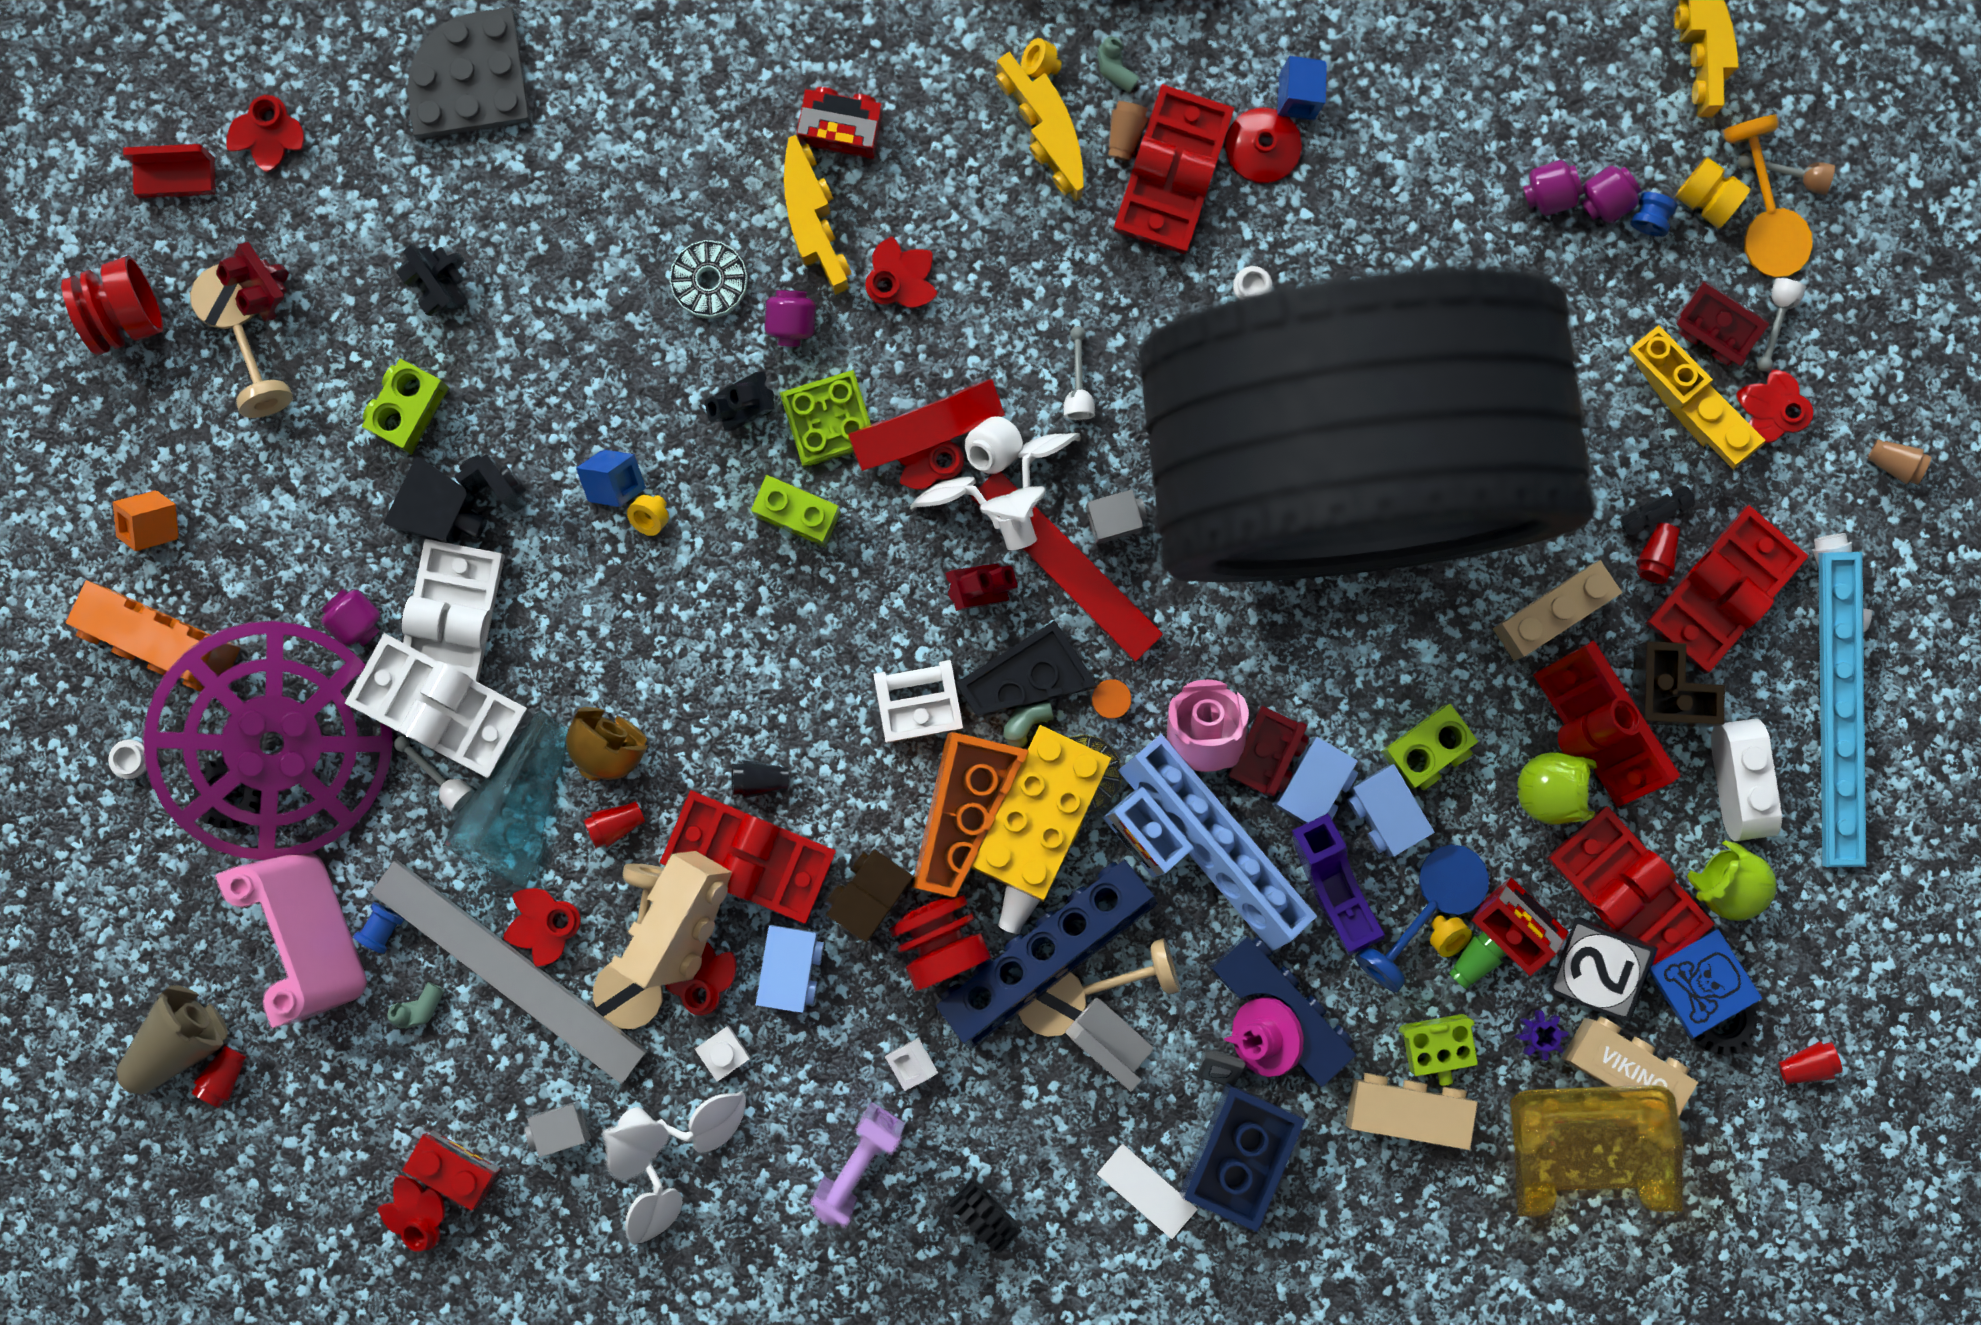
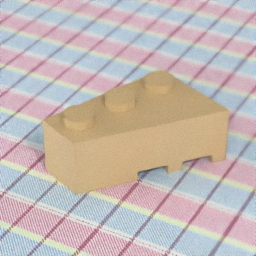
M697 851L672 854L647 897L648 900L653 902L641 924L633 922L628 931L629 934L633 935L630 944L622 958L614 956L609 967L644 989L693 979L701 967V956L707 939H709L714 931V920L720 904L727 895V884L732 872Z

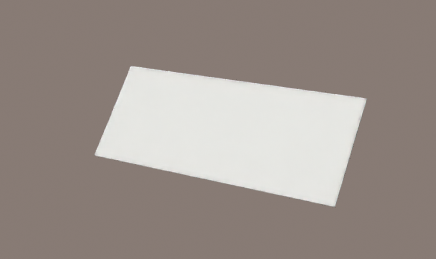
M1124 1144L1116 1150L1097 1173L1098 1176L1171 1239L1176 1236L1197 1211L1193 1204L1184 1200L1178 1191Z

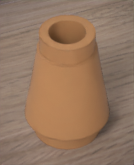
M1125 101L1117 102L1116 109L1111 111L1109 157L1128 162L1131 160V156L1149 120L1146 118V107Z
M1877 439L1867 460L1873 462L1906 485L1909 482L1918 485L1932 457L1924 454V449Z

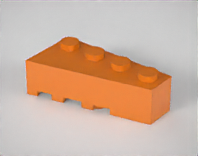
M88 580L85 581L65 622L78 629L75 636L96 645L99 644L100 640L113 645L111 652L131 661H134L135 657L141 658L149 662L146 668L161 675H165L167 670L184 652L203 638L211 635ZM227 642L209 651L200 659L219 676L224 671L232 668L241 648ZM188 669L181 676L184 679L182 684L199 692L205 688Z
M955 732L947 733L912 883L913 888L956 897L979 851L978 849L987 831H989L1005 795L1010 790L1014 778L1029 750Z

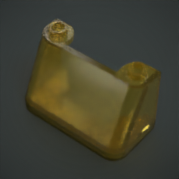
M1657 1085L1526 1090L1519 1092L1511 1099L1510 1114L1518 1217L1541 1216L1551 1212L1556 1206L1557 1190L1637 1188L1639 1199L1646 1208L1657 1212L1683 1211L1684 1145L1676 1099L1667 1088Z

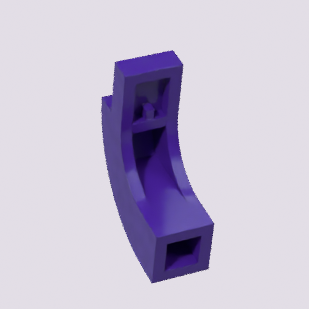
M1327 813L1292 830L1294 845L1308 882L1329 925L1333 926L1347 954L1350 956L1383 940L1385 934L1355 880L1347 858V846L1330 815Z

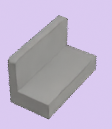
M1099 998L1093 999L1065 1033L1131 1092L1141 1081L1134 1072L1153 1051V1047Z

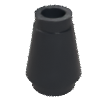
M748 760L732 764V795H742V799L786 791L789 788L788 767Z

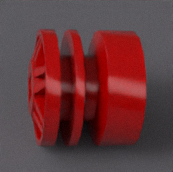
M128 255L101 265L102 282L91 270L82 272L80 279L74 275L62 280V295L70 320L83 343L96 356L109 352L110 346L114 349L124 346L125 336L123 329L134 341L142 340L163 331L162 315L156 297L142 269L131 256Z
M964 895L955 898L938 899L907 913L894 926L888 928L892 938L907 931L910 932L912 939L897 946L898 952L917 949L920 955L905 967L915 991L943 981L991 958L981 933L963 937L960 929L974 920L973 914L955 919L952 911L968 904Z

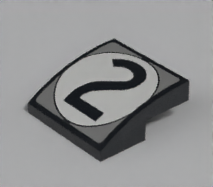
M1582 917L1575 918L1548 991L1601 1013L1631 1021L1658 947L1624 932H1613Z

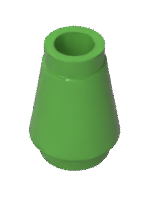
M1482 932L1478 937L1476 935L1473 936L1449 974L1463 988L1467 989L1471 984L1473 985L1504 963L1502 958L1506 953L1489 936Z

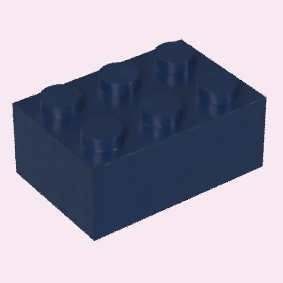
M1226 1083L1180 1189L1181 1197L1186 1201L1258 1232L1305 1119L1294 1112Z

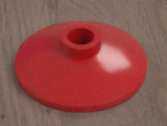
M1272 108L1248 110L1234 120L1227 132L1225 152L1228 162L1237 174L1248 181L1260 184L1279 181L1290 174L1299 161L1302 150L1300 132L1289 117L1277 115L1278 110ZM1268 136L1272 141V145L1263 147L1259 144L1258 138Z

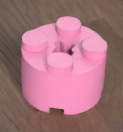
M1207 679L1188 683L1182 687V692L1175 698H1172L1169 704L1167 740L1192 770L1213 772L1234 767L1237 765L1245 747L1249 715L1247 703L1240 693L1237 692L1236 695L1227 689V684Z

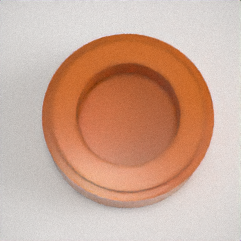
M1114 679L1105 680L1097 685L1098 688L1094 689L1092 706L1101 717L1116 719L1128 711L1131 705V693L1128 687L1121 681Z

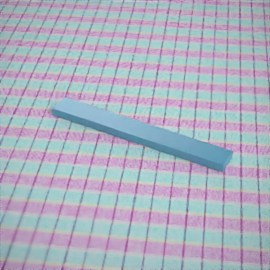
M1862 552L1818 553L1822 866L1866 867Z

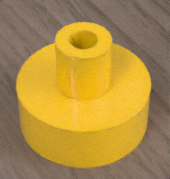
M1036 38L1028 44L1021 59L1022 69L1028 76L1037 79L1044 73L1047 76L1050 73L1056 75L1062 65L1061 61L1057 59L1056 46L1041 38Z
M641 495L627 509L628 520L642 534L648 536L657 535L669 520V515L665 508L667 503L664 498L658 495L654 497Z
M1440 915L1431 922L1434 932L1431 935L1430 944L1442 957H1450L1457 954L1471 940L1472 931L1461 918L1455 917L1446 920L1444 916Z

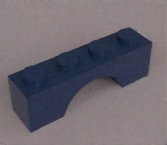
M1243 935L1209 968L1238 998L1257 993L1271 994L1282 1000L1292 1009L1300 1022L1304 1036L1303 1053L1297 1064L1318 1086L1323 1087L1357 1055L1350 1048L1354 1043L1353 1039L1338 1024L1332 1028L1323 1019L1327 1011L1312 995L1305 999L1295 988L1300 982L1285 966H1282L1279 970L1268 959L1273 954L1272 951L1260 938L1256 936L1251 940L1248 936Z

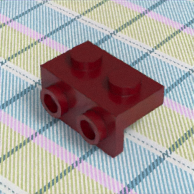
M1704 280L1675 318L1676 325L1681 327L1678 333L1683 338L1695 345H1698L1700 341L1713 348L1710 354L1727 366H1730L1733 362L1743 366L1747 360V354L1769 326L1768 321Z
M1260 706L1247 733L1243 753L1239 757L1237 765L1231 767L1227 777L1268 797H1273L1277 791L1283 793L1293 773L1287 768L1293 756L1300 757L1308 743L1309 736L1304 734L1308 725L1301 721H1293L1267 707Z

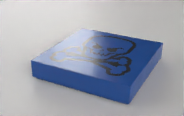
M1719 929L1651 966L1649 972L1690 1039L1763 999Z

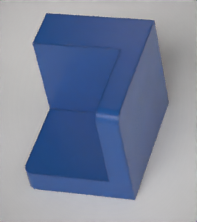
M1296 56L1288 57L1279 73L1277 115L1315 120L1326 101V61Z
M601 450L576 467L586 498L591 503L621 507L646 489L635 454Z

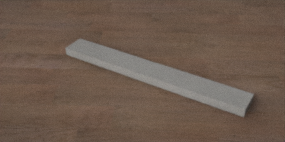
M393 861L371 891V894L621 1085L648 1051L400 861Z

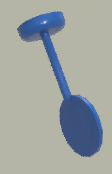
M1450 844L1439 847L1426 856L1420 867L1419 885L1422 895L1428 904L1386 955L1369 947L1355 955L1354 959L1357 964L1372 979L1386 989L1398 993L1403 987L1405 977L1393 961L1436 909L1444 914L1460 915L1471 912L1484 900L1489 885V875L1485 863L1477 853L1465 846Z

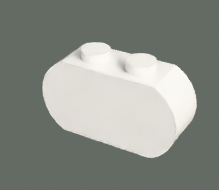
M1759 719L1727 722L1724 725L1713 727L1711 734L1712 756L1723 824L1729 837L1733 841L1777 836L1781 829L1782 812L1770 738L1765 725Z

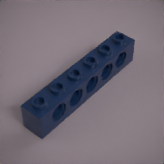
M1125 859L1119 864L1113 862L1106 866L1098 874L1099 880L1087 889L1085 886H1082L1075 890L1066 899L1068 904L1056 913L1052 910L1044 914L1035 923L1037 928L1025 937L1019 935L1005 945V952L994 961L988 959L982 962L973 970V977L962 986L959 983L953 985L941 995L942 1001L936 1007L966 1047L970 1050L1158 905L1154 895ZM1114 895L1118 898L1117 905L1112 910L1101 911L1098 909L1099 901L1104 896ZM1076 919L1085 920L1086 928L1080 935L1071 936L1067 934V927L1070 922ZM1051 943L1055 946L1054 953L1049 959H1036V951L1042 944ZM1015 967L1023 969L1022 979L1017 984H1005V975L1010 969ZM981 992H990V1004L981 1010L974 1009V998Z

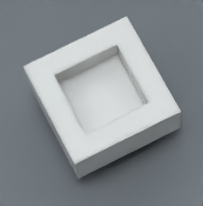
M729 1025L695 1048L717 1082L751 1058Z
M919 1038L885 1056L904 1091L928 1080L938 1073Z

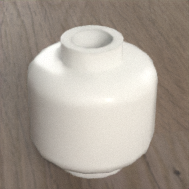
M1002 417L986 419L971 430L965 439V450L969 462L976 469L987 474H997L1018 459V453L1023 448L1021 434L1016 426Z

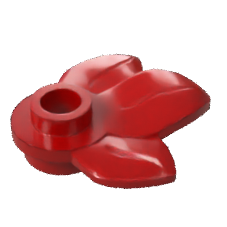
M262 95L251 102L248 113L232 121L227 133L226 146L231 152L250 149L256 164L267 173L281 164L285 155V149L302 150L304 131L297 120L288 116L287 108L279 98L273 95ZM273 110L275 112L273 119L264 121L263 116L265 112Z
M892 236L882 241L873 252V270L867 276L865 283L869 298L880 305H890L897 302L907 308H918L931 302L937 296V290L925 279L932 266V252L925 249H912L901 252L898 242ZM881 281H889L892 284V288L888 292H881L877 287Z
M1772 369L1767 379V385L1761 383L1750 384L1741 388L1736 393V398L1741 407L1752 416L1748 423L1765 439L1764 443L1775 442L1785 432L1797 433L1803 431L1812 421V404L1807 398L1800 395L1798 382L1787 372ZM1789 407H1797L1801 414L1797 418H1790L1786 415L1785 411Z
M950 439L897 459L902 465L906 466L900 477V484L919 490L928 488L937 479L949 480L956 477L964 465V456L961 449L951 442ZM944 454L952 458L951 465L946 468L940 467L937 463L938 458Z
M527 888L515 892L512 895L513 901L522 914L509 925L504 933V940L517 947L532 948L535 966H543L555 962L563 954L566 940L573 937L580 928L581 916L578 909L570 902L555 901L543 889ZM559 913H564L568 917V924L564 928H559L555 924V917Z
M706 942L701 956V967L693 979L665 984L669 992L681 997L683 1005L690 1013L699 1016L710 1014L717 1008L720 1002V993L732 985L737 968L733 952H725L716 956V952L708 942ZM701 988L705 989L707 994L705 1002H701L698 997Z
M399 1175L394 1178V1203L380 1205L377 1208L379 1215L391 1232L401 1235L403 1243L410 1250L415 1252L430 1250L440 1240L438 1225L445 1218V1206L442 1196L433 1188L424 1191L422 1186L414 1179Z

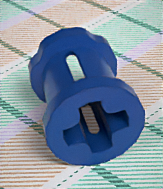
M373 902L370 907L372 913L361 932H355L353 938L365 947L385 954L388 949L386 947L387 940L397 925H402L405 919L392 909Z

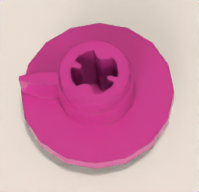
M1262 997L1248 1001L1238 1010L1233 1020L1232 1036L1224 1038V1041L1234 1044L1238 1056L1244 1060L1245 1065L1253 1072L1266 1077L1283 1075L1297 1065L1303 1053L1304 1036L1300 1022L1291 1008L1280 1000Z

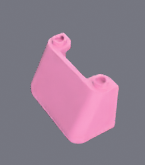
M310 852L302 855H285L234 867L215 875L223 897L231 905L245 907L258 902L261 903L288 978L270 986L264 996V1009L271 1028L298 1023L351 1002L362 995L367 984L366 974L325 864L319 856Z

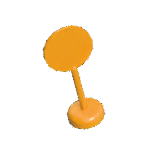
M1777 114L1749 120L1722 130L1727 143H1739L1749 140L1766 208L1765 212L1757 215L1748 225L1744 237L1746 256L1750 264L1760 273L1770 277H1786L1799 271L1809 259L1813 245L1812 233L1807 222L1797 212L1786 208H1776L1758 137L1772 133L1778 128L1779 120Z

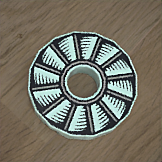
M705 240L689 245L678 254L671 267L670 284L675 299L683 309L699 318L715 319L728 315L743 300L747 291L748 276L743 260L734 249L722 242ZM709 270L717 272L720 280L716 287L713 289L700 287L698 280L703 272Z

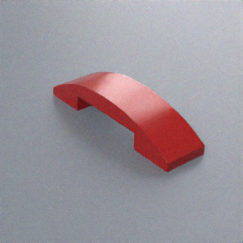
M988 379L957 391L946 398L889 420L879 421L847 435L860 470L863 471L965 434L990 417H1003L1005 413L993 380Z

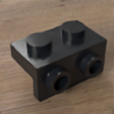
M488 454L482 457L475 455L469 458L460 466L461 472L454 476L457 482L473 495L489 485L498 499L515 513L528 505L521 495L527 490L517 475L511 472L506 465L504 467L500 466Z

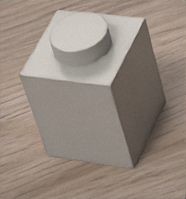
M1133 490L1089 501L1085 507L1096 545L1140 533L1143 529L1142 521L1147 520L1142 498L1135 499Z
M580 1100L535 1114L527 1119L529 1126L525 1127L528 1145L531 1150H537L538 1157L586 1143L591 1139Z

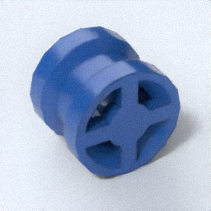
M1641 193L1638 203L1640 208L1638 213L1632 216L1631 226L1647 235L1656 237L1666 236L1670 229L1668 220L1670 216L1676 213L1677 202L1660 193Z

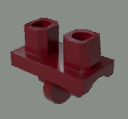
M249 242L238 244L234 256L220 261L216 276L223 286L240 284L242 289L238 290L235 300L243 316L259 313L264 322L275 320L277 316L275 308L284 299V294L287 292L283 283L288 279L289 272L282 264L270 266L266 259L260 260Z
M999 563L955 569L945 573L946 579L951 583L948 596L954 603L956 611L1009 601L1007 592L1018 587L1011 565L1000 567Z

